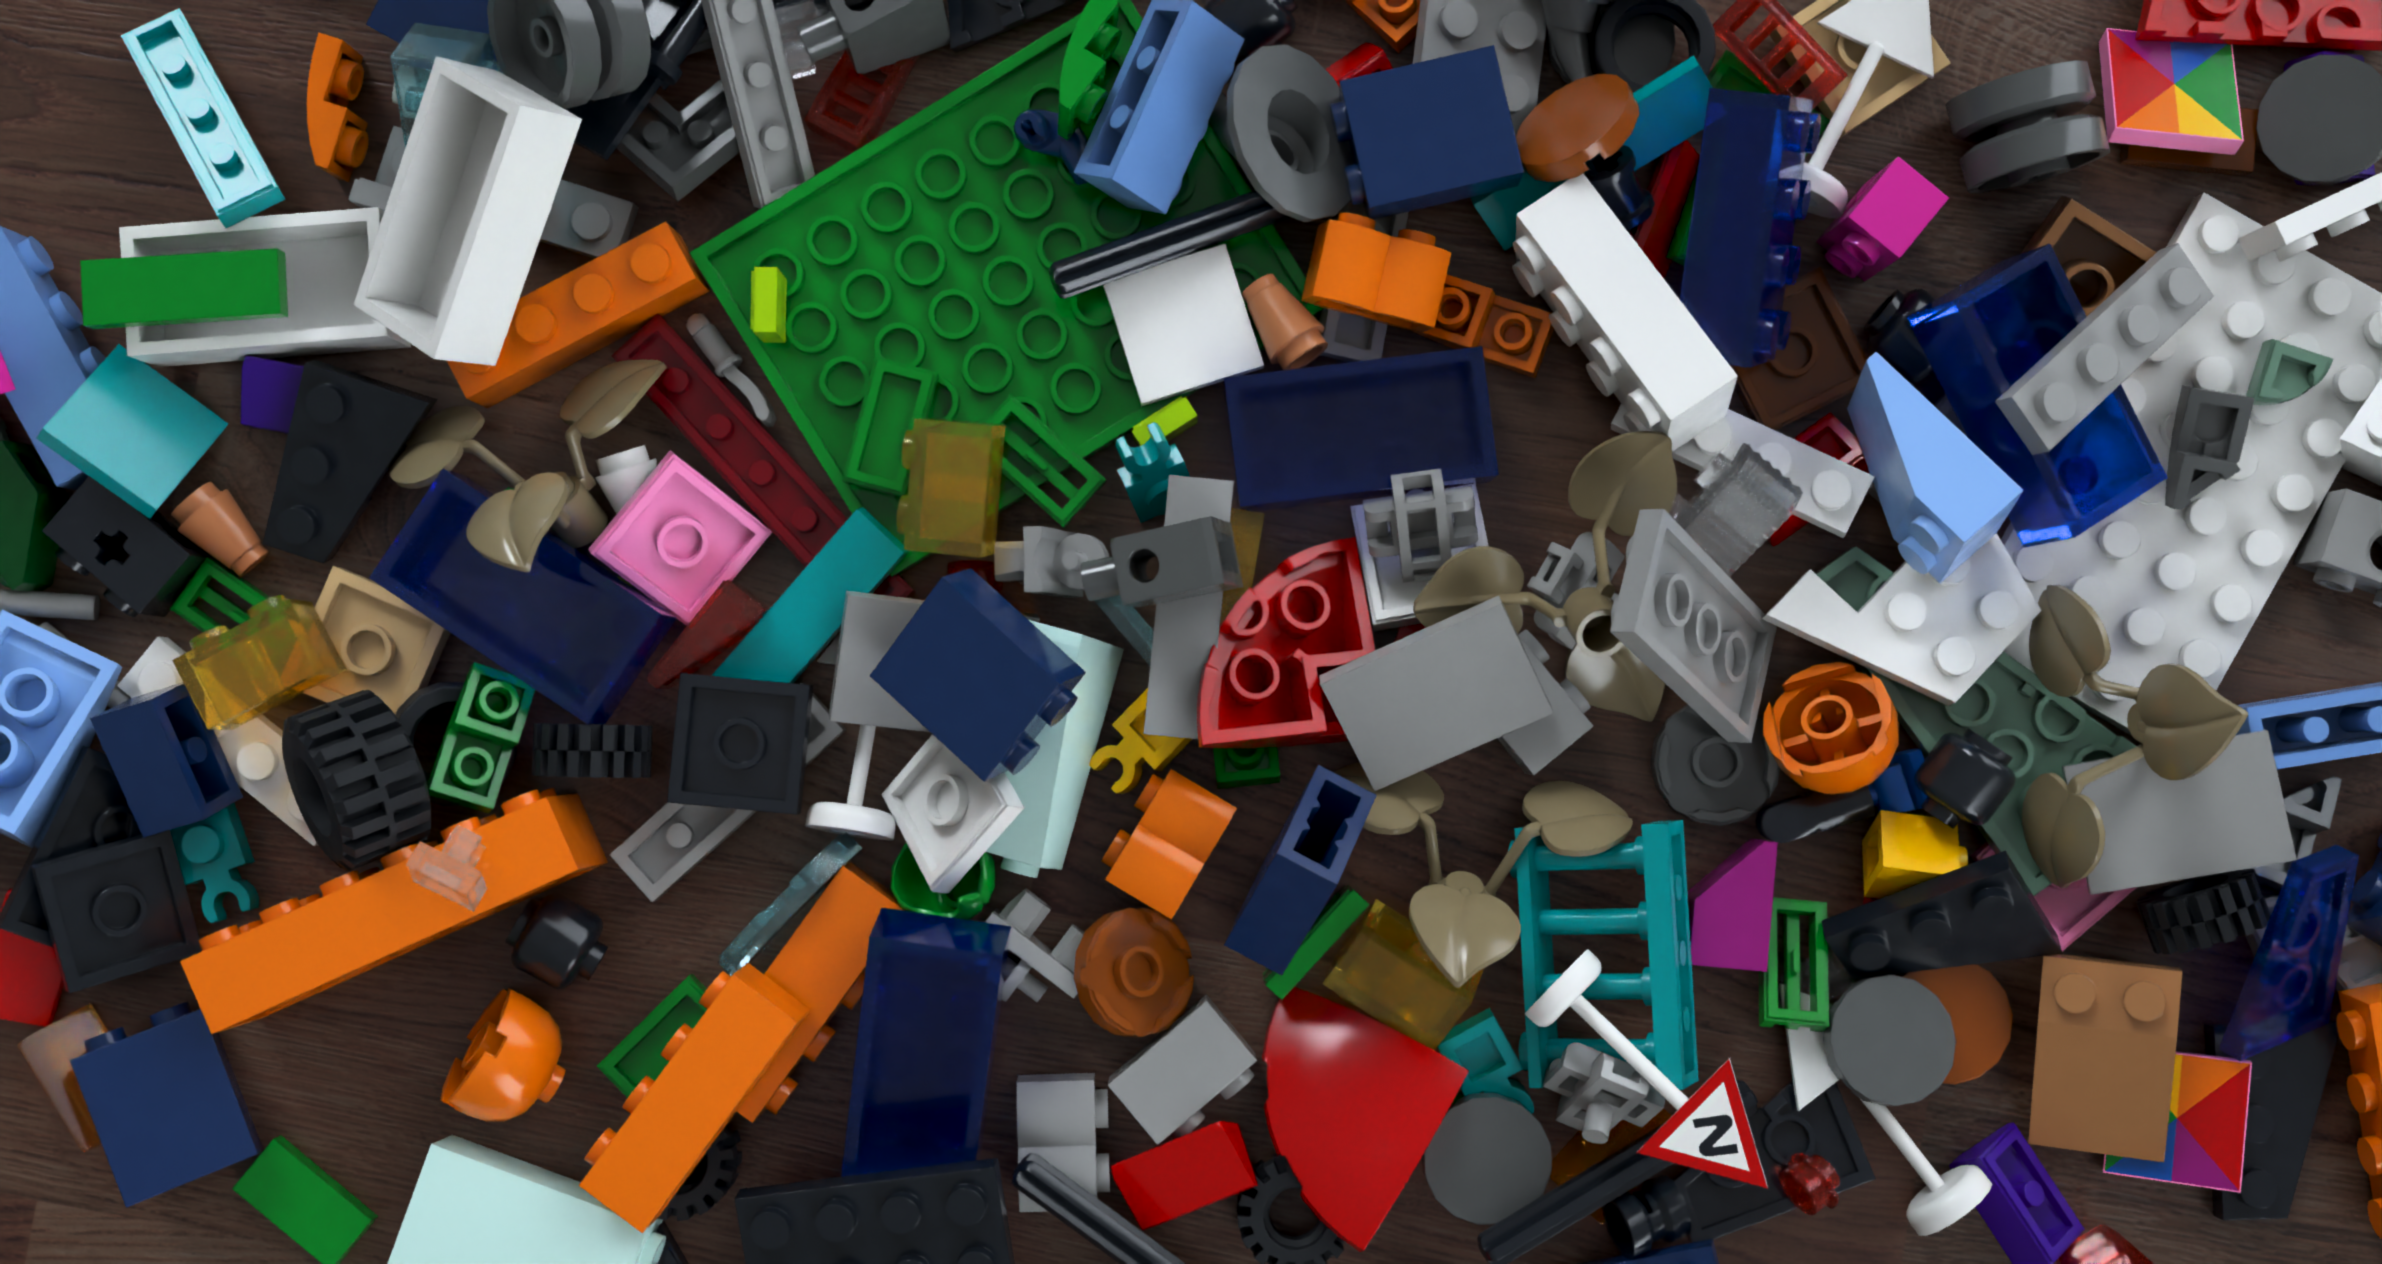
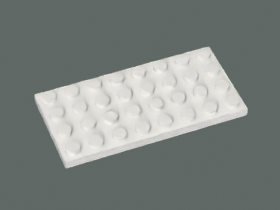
M2206 193L2194 197L2166 247L2177 243L2180 245L2214 297L2052 448L2001 538L2003 545L2037 603L2048 585H2061L2075 592L2093 608L2104 624L2111 648L2108 663L2097 674L2106 681L2133 687H2140L2144 678L2155 667L2173 663L2188 667L2199 674L2213 689L2217 690L2346 460L2342 457L2341 436L2382 378V293L2306 250L2283 261H2279L2275 251L2248 261L2238 238L2264 226ZM2270 339L2333 358L2331 367L2322 381L2301 396L2275 405H2253L2240 460L2236 463L2240 468L2239 472L2227 480L2219 479L2190 499L2192 503L2182 510L2165 506L2169 452L2182 385L2246 396L2262 343ZM2031 621L2004 652L2035 673L2029 653ZM2085 684L2083 690L2078 695L2068 697L2084 709L2131 735L2128 729L2127 716L2130 708L2136 704L2135 699L2097 692L2090 689L2087 684Z

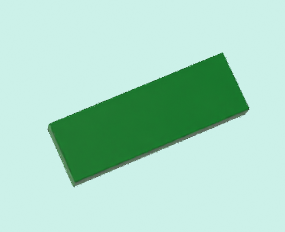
M278 248L80 260L83 326L91 329L288 317L285 252Z

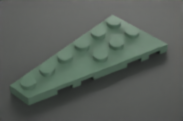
M1854 546L1815 572V574L1858 612L1893 575V572L1863 550ZM2004 651L1956 703L1949 706L1857 664L1864 674L1872 678V673L1882 681L1897 711L1899 723L1915 745L1921 749L1925 758L1944 734L1957 733L1963 736L1968 728L2013 757L2008 767L2014 772L2016 777L2014 787L1986 824L1975 825V827L1995 854L2003 851L2007 852L2033 896L2052 884L2032 858L2025 840L2022 826V808L2027 790L2032 782L2041 774L2056 773L2065 781L2062 766L2116 757L2136 747V745L2123 736H2117L2086 714V710L2070 698L2061 697L2050 692L2035 673Z

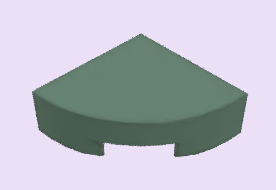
M2275 339L2267 340L2262 343L2246 396L2255 398L2253 405H2275L2295 399L2322 381L2331 367L2333 358Z

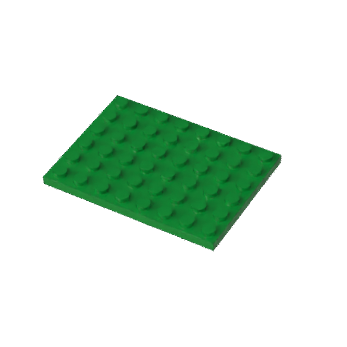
M1119 0L1117 28L1122 31V35L1114 53L1106 62L1104 89L1108 91V95L1143 20L1131 0ZM1082 13L689 252L851 513L853 514L856 509L864 507L910 550L890 573L892 578L911 569L1027 496L967 442L1010 394L1086 460L1115 442L1118 438L1130 433L1133 430V426L1180 396L1182 398L1187 397L1197 391L1193 390L1141 407L1103 285L1066 299L1060 298L1051 283L1049 269L1054 262L1252 191L1209 123L1207 131L1198 142L1184 173L1181 189L1172 200L1166 214L1127 208L1089 182L1078 185L1074 182L1062 158L1034 152L1025 148L1019 142L1014 133V123L1022 112L1026 110H1046L1058 113L1062 64L1068 42ZM1098 117L1091 125L1083 122L1080 124L1087 139H1089ZM1273 224L1202 249L1206 250L1226 244L1241 294L1255 280L1267 274H1274L1279 283H1282L1314 317L1320 315L1324 309L1301 301L1306 276ZM754 267H778L787 279L786 343H763L750 329L751 271H754ZM1243 299L1259 350L1262 351L1265 349L1247 308V303ZM875 356L935 371L939 374L906 499L842 481ZM1013 414L1003 422L1060 474H1064L1072 469L1068 463ZM995 432L987 440L992 447L1038 488L1049 483L1042 474Z

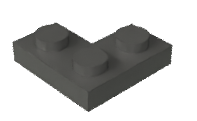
M721 79L680 112L655 93L616 147L677 202L739 153Z

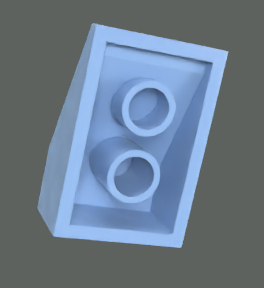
M1875 352L1865 362L1847 410L1870 475L1875 476L1873 483L1892 537L1899 543L1898 550L1901 556L1914 570L1921 574L1929 572L1941 583L1998 532L2024 490L1882 356Z
M3 609L0 612V833L33 848L82 747H90L96 731L90 718L105 711L122 667L114 661Z

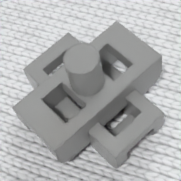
M1441 468L1390 475L1392 496L1363 500L1369 553L1371 556L1378 558L1399 555L1403 583L1414 581V575L1437 572L1452 557L1451 548L1470 546L1478 541L1472 485L1444 489ZM1431 487L1432 491L1425 492L1417 488ZM1413 489L1409 491L1407 494L1404 493V490ZM1388 521H1389V523H1390V531H1389V532H1388V526H1387V522H1388ZM1438 547V555L1412 558L1411 550Z
M1585 532L1579 535L1571 550L1551 542L1546 551L1548 555L1537 575L1535 577L1532 576L1527 584V587L1538 597L1558 609L1563 608L1566 600L1574 591L1581 588L1596 587L1598 578L1592 532ZM1605 538L1611 581L1625 556L1610 540ZM1613 594V596L1611 597L1613 602L1619 596V594ZM1536 610L1534 614L1535 624L1542 631L1548 633L1549 637L1555 642L1573 650L1576 642L1567 627H1556L1549 617Z
M1579 1042L1569 1044L1562 1052L1561 1059L1553 1060L1546 1069L1543 1087L1562 1094L1555 1120L1582 1131V1137L1591 1143H1606L1610 1130L1621 1120L1643 1127L1665 1105V1098L1629 1063Z

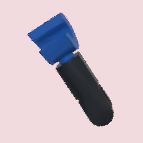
M1914 748L1894 753L1888 768L1872 784L1852 793L1831 795L1812 790L1805 792L1804 796L1797 795L1767 804L1757 813L1755 819L1756 828L1765 839L1778 843H1787L1815 834L1818 831L1824 832L1876 816L1875 807H1877L1878 813L1880 810L1902 813L1922 809L1920 806L1927 798V795L1918 789L1914 780L1916 771L1924 762L1922 751L1920 748Z

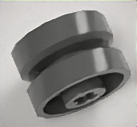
M488 0L489 36L498 65L503 74L563 109L587 104L590 99L595 101L635 91L647 76L651 58L650 26L642 0Z
M2073 60L2053 63L2021 71L1972 88L1952 98L1945 104L1952 133L1956 139L1966 142L1984 141L1972 147L1960 159L1964 180L1969 193H1985L2047 180L2101 159L2111 152L2102 117L2091 114L2072 115L2085 108L2096 97L2087 61Z

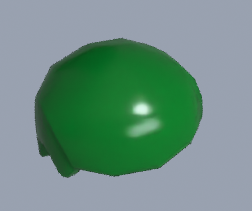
M907 843L904 844L891 867L890 890L899 906L925 923L934 926H954L982 912L983 906L989 903L995 888L994 859L989 852H985L949 893L931 891Z

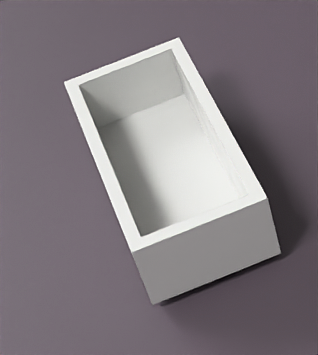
M436 56L353 305L433 359L496 366L582 119L499 71Z
M1584 174L1567 180L1516 214V241L1513 242V248L1516 252V263L1512 266L1516 278L1531 297L1540 294L1553 312L1549 314V319L1562 341L1569 347L1577 343L1590 362L1586 364V369L1600 392L1606 397L1614 393L1628 413L1623 418L1630 432H1663L1670 437L1673 452L1723 417H1726L1737 381V374Z
M379 207L256 216L249 217L228 228H225L219 219L119 227L121 258L278 248L285 252L288 317L126 327L127 356L157 367L244 361L245 355L270 359L411 348L409 342L353 305L384 210Z

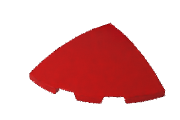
M1356 537L1329 541L1288 557L1278 565L1276 570L1265 576L1253 588L1249 587L1232 606L1219 627L1218 649L1213 644L1207 663L1204 664L1201 673L1197 697L1199 748H1263L1349 741L1320 685L1319 675L1375 651Z
M1294 987L1282 1000L1278 998L1265 1036L1262 1061L1267 1063L1268 1099L1264 1104V1112L1268 1130L1276 1153L1286 1157L1295 1177L1302 1186L1300 1196L1303 1201L1331 1231L1361 1253L1366 1249L1408 1182L1449 1110L1469 1070L1387 1025L1324 997Z

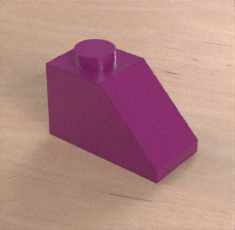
M1750 838L1688 890L1692 965L1767 972L1778 842Z

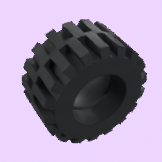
M362 690L290 716L284 721L282 753L293 795L314 839L324 853L340 868H343L345 871H351L379 860L401 848L427 840L431 830V804L421 764L405 729L396 715L372 691Z

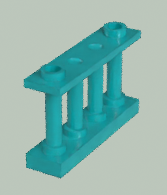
M1683 820L1655 821L1641 824L1642 836H1637L1634 843H1618L1604 852L1585 857L1556 854L1547 848L1541 835L1534 837L1529 841L1510 870L1511 876L1517 878L1525 1013L1562 975L1554 974L1552 935L1639 934L1641 940L1648 941L1649 967H1644L1642 973L1600 974L1581 995L1586 1000H1643L1646 1006H1652L1653 1032H1649L1646 1039L1628 1040L1679 1090H1684L1699 1081ZM1524 827L1514 828L1515 840ZM1511 840V842H1510V844H1509L1508 851H1509V849L1511 848V846L1513 845V843H1514L1515 840ZM1636 869L1638 875H1644L1646 901H1641L1638 908L1551 909L1548 871ZM1525 1015L1526 1032L1521 1034L1519 1040V1061L1523 1070L1528 1071L1529 1088H1543L1547 1067L1553 1060L1561 1059L1564 1049L1573 1042L1582 1043L1627 1062L1604 1039L1558 1038L1557 1020L1548 1027H1540Z

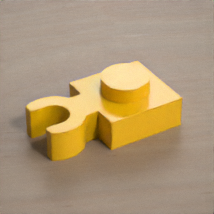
M1148 688L1112 724L1124 737L1117 746L1108 745L1100 748L1090 760L1089 766L1093 770L1099 771L1107 767L1109 762L1115 758L1122 763L1123 774L1111 787L1116 794H1125L1137 786L1141 779L1142 765L1145 761L1154 770L1162 771L1192 740L1143 734Z

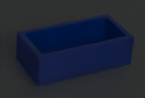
M1709 88L1680 301L1729 365L1751 368L1774 360L1776 349L1785 350L1788 342L1791 312L1782 311L1786 285H1795L1801 260L1800 246L1792 245L1796 219H1805L1811 193L1810 180H1802L1805 154L1815 153L1821 127L1820 114L1812 113L1814 100Z
M2050 243L1997 263L1907 316L1967 437L2024 490L2008 514L2024 548L2075 538L2168 478L2121 384L2050 451L2035 455L2031 454L1995 403L2003 393L2087 317Z
M1482 346L1224 378L1223 392L1239 513L1392 495L1390 475L1441 468L1444 488L1474 483H1489L1499 475ZM1431 487L1417 488V489H1421V490H1423V491H1424V490H1432ZM1413 489L1404 490V493H1408L1409 491H1411V490H1413Z
M443 468L369 578L586 724H606L677 617L549 531L544 535L537 548L530 572L510 569L486 559L470 544L467 539L466 530L474 513L494 494L467 476Z
M881 908L869 936L841 1177L981 1159L1011 926Z

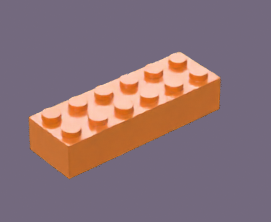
M554 788L539 792L538 789L529 791L502 803L500 806L504 816L498 819L496 814L479 819L478 816L469 818L442 830L440 834L444 843L440 845L437 840L421 846L418 843L412 844L380 858L384 868L382 871H380L379 867L361 873L356 870L320 885L319 887L324 897L317 893L298 900L297 897L260 912V920L238 927L237 924L201 938L198 942L202 951L181 960L180 963L211 1034L267 1017L607 864L608 860L578 793L557 795Z

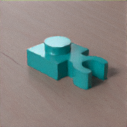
M1155 422L1147 425L1151 436L1145 444L1139 447H1130L1124 436L1116 440V449L1124 464V467L1117 469L1140 523L1158 515H1165L1169 475L1190 477L1176 444L1169 445L1161 427Z
M235 802L205 820L170 830L185 885L204 881L206 890L202 897L201 906L204 916L210 923L228 919L223 907V899L228 892L233 893L237 897L242 912L259 908V896L255 887L247 880L241 879L238 868L254 863L255 860Z
M1490 1007L1434 1037L1435 1043L1443 1056L1469 1070L1460 1087L1465 1096L1482 1091L1484 1093H1498L1519 1101L1531 1113L1534 1112L1532 1099L1525 1086L1517 1080L1508 1078L1523 1070V1067Z

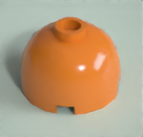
M1843 662L1813 665L1792 675L1782 684L1785 692L1776 700L1774 707H1772L1769 701L1764 711L1763 736L1778 766L1801 787L1831 795L1852 793L1872 784L1888 768L1899 745L1898 715L1882 681L1872 673L1871 678L1867 674L1856 672L1852 664Z
M508 988V991L501 990L487 1005L469 1032L467 1039L472 1042L463 1060L455 1058L443 1085L440 1100L467 1116L486 1122L507 1121L520 1116L537 1099L544 1103L549 1102L558 1090L566 1071L565 1068L557 1064L562 1051V1039L560 1029L550 1013L530 998Z

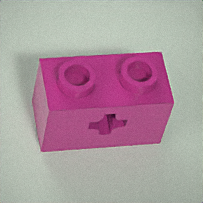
M1898 156L1863 184L1846 205L1841 217L1835 218L1816 242L1827 250L1825 257L1836 270L1850 278L1859 276L1863 281H1866L1898 260L1947 202L1949 197Z

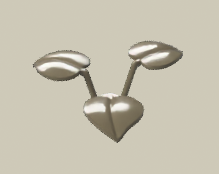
M643 359L614 362L591 372L572 389L561 406L560 417L564 423L571 425L565 432V438L576 476H568L565 472H546L534 475L528 480L523 479L482 444L472 440L484 425L485 418L482 414L470 406H454L430 416L413 431L406 442L407 447L390 466V477L402 488L418 489L429 486L449 473L459 462L463 452L477 456L513 485L514 490L498 492L478 508L468 523L466 530L467 539L478 553L491 562L510 569L530 572L537 548L550 527L566 546L570 548H579L589 544L606 528L608 515L589 492L596 485L597 481L587 469L580 444L581 437L583 436L588 439L597 438L615 427L630 413L664 370L668 368L664 362L662 363L659 360Z
M1637 431L1613 437L1586 454L1576 466L1571 476L1568 487V502L1571 509L1580 517L1596 520L1592 528L1598 578L1596 587L1581 588L1574 591L1566 600L1563 608L1558 609L1531 592H1521L1524 584V572L1519 562L1512 555L1499 548L1478 546L1457 553L1438 569L1414 601L1413 612L1417 619L1427 628L1499 595L1518 634L1523 625V613L1520 605L1531 606L1549 617L1556 627H1567L1576 644L1573 650L1569 649L1566 656L1565 678L1581 692L1589 705L1604 710L1625 713L1644 721H1653L1666 684L1610 632L1612 625L1611 609L1613 605L1611 597L1615 592V587L1610 581L1605 531L1607 526H1609L1616 534L1633 536L1640 510L1665 509L1669 514L1677 493V474L1672 457V441L1670 437L1658 431Z
M2048 585L2039 598L2038 605L2042 611L2032 620L2029 636L2030 659L2037 677L2050 692L2061 697L2076 696L2087 684L2090 689L2097 692L2135 699L2136 704L2128 712L2127 724L2133 738L2141 742L2139 746L2074 776L2068 785L2059 775L2051 772L2038 776L2027 790L2022 808V826L2028 849L2044 875L2054 885L2060 888H2067L2071 883L2087 877L2095 869L2101 859L2105 846V829L2101 814L2095 803L2089 797L2081 794L2087 784L2145 757L2149 767L2162 778L2167 780L2191 778L2207 768L2227 748L2248 717V712L2221 696L2199 674L2180 664L2171 663L2155 667L2147 674L2140 687L2102 679L2097 672L2106 666L2111 654L2109 637L2104 624L2093 608L2075 592L2065 586Z
M1360 762L1347 765L1334 772L1377 795L1364 823V829L1377 834L1400 835L1412 831L1417 824L1422 828L1425 835L1430 880L1427 886L1422 887L1411 898L1409 919L1425 952L1455 988L1462 986L1483 968L1504 958L1517 945L1521 933L1519 919L1505 902L1495 896L1497 890L1531 839L1541 835L1544 844L1552 852L1564 856L1585 857L1614 847L1629 835L1633 825L1632 818L1628 817L1625 810L1601 793L1587 786L1560 780L1541 783L1531 788L1525 795L1522 804L1524 815L1533 823L1527 824L1522 829L1487 885L1483 886L1480 878L1466 871L1452 872L1446 878L1442 876L1436 825L1429 814L1438 811L1442 807L1444 793L1431 776L1424 771H1420L1374 791Z

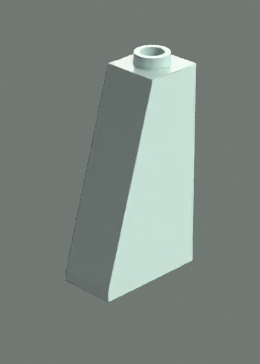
M1029 620L1086 672L1072 690L1078 699L1071 710L1054 726L1050 727L1046 724L1034 739L1040 745V749L1033 759L1015 775L1009 771L1005 772L1024 809L986 851L1003 857L1000 868L1020 875L1037 878L1040 868L1062 870L1090 772V760L1097 747L1124 649L1083 634Z
M451 1135L430 1145L387 1264H658L665 1246L666 1236L656 1232L663 1221L662 1219L657 1218L641 1233L579 1186L581 1182Z

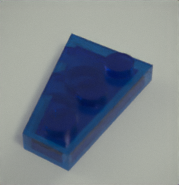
M2334 845L2291 863L2219 1047L2221 1051L2238 1061H2242L2329 1023L2359 855L2339 845Z

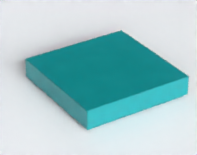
M118 344L42 428L36 439L150 519L220 436L228 423L145 362L128 357L127 349Z

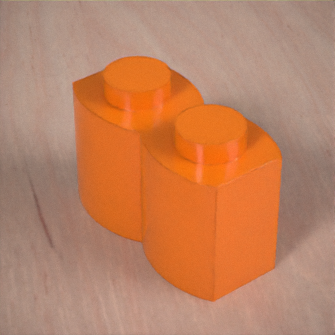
M1339 213L1337 221L1328 220L1318 225L1301 301L1346 314L1362 316L1402 329L1424 332L1435 328L1452 253L1436 247L1437 238L1435 236L1410 229L1399 230L1398 237L1390 236L1375 230V220L1353 213Z
M1170 769L1165 779L1160 778L1154 773L1152 774L1134 807L1144 812V815L1132 835L1120 828L1101 862L1111 867L1105 879L1106 881L1172 920L1237 808Z

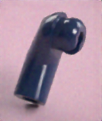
M1026 110L1016 118L1014 133L1025 148L1034 152L1062 158L1076 184L1088 183L1074 173L1088 142L1080 125L1067 141L1057 135L1058 113L1046 110Z

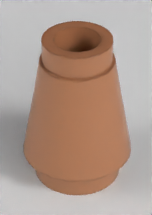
M1274 274L1260 277L1243 291L1242 297L1247 303V308L1271 364L1279 363L1285 373H1291L1306 366L1325 351L1328 343L1322 336L1325 327L1282 283H1279Z
M212 481L191 493L171 513L180 524L177 530L179 533L226 567L232 569L239 577L249 573L270 553L262 544L261 539L228 489L220 491Z

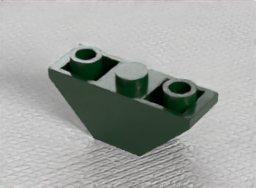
M0 440V583L5 587L11 588L12 591H44L53 584L57 563L55 551L59 548V545L43 533L42 530L64 506L68 496L62 487L56 486L42 459L32 445Z

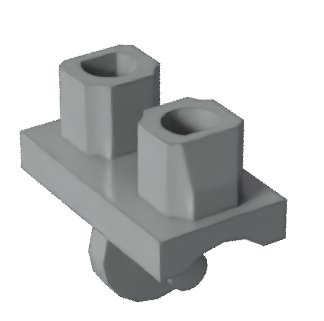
M1044 526L1023 527V541L995 542V580L1000 582H1019L1024 585V592L1064 598L1083 597L1084 587L1081 577V563L1109 557V554L1103 542L1092 535Z
M1027 888L1012 899L1002 911L996 908L981 927V929L1022 959L1017 964L999 949L990 958L987 965L1006 979L995 995L1006 1002L1015 989L1018 988L1037 1003L1048 987L1029 973L1033 967L1074 999L1078 994L1074 981L1075 954L1085 932L1072 924L1053 950L1033 936V933L1052 908Z

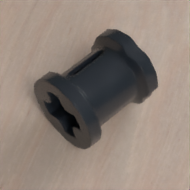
M1622 145L1616 153L1605 160L1599 153L1594 158L1585 162L1589 170L1585 171L1584 175L1626 230L1633 229L1642 224L1652 215L1655 201L1648 190L1641 188L1634 172L1636 157L1629 146Z

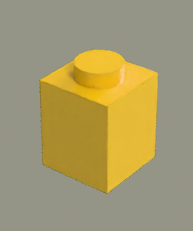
M1880 810L1862 840L1864 897L1880 899L1968 865L1967 849L1965 846H1959L1958 824L1953 829L1936 817Z

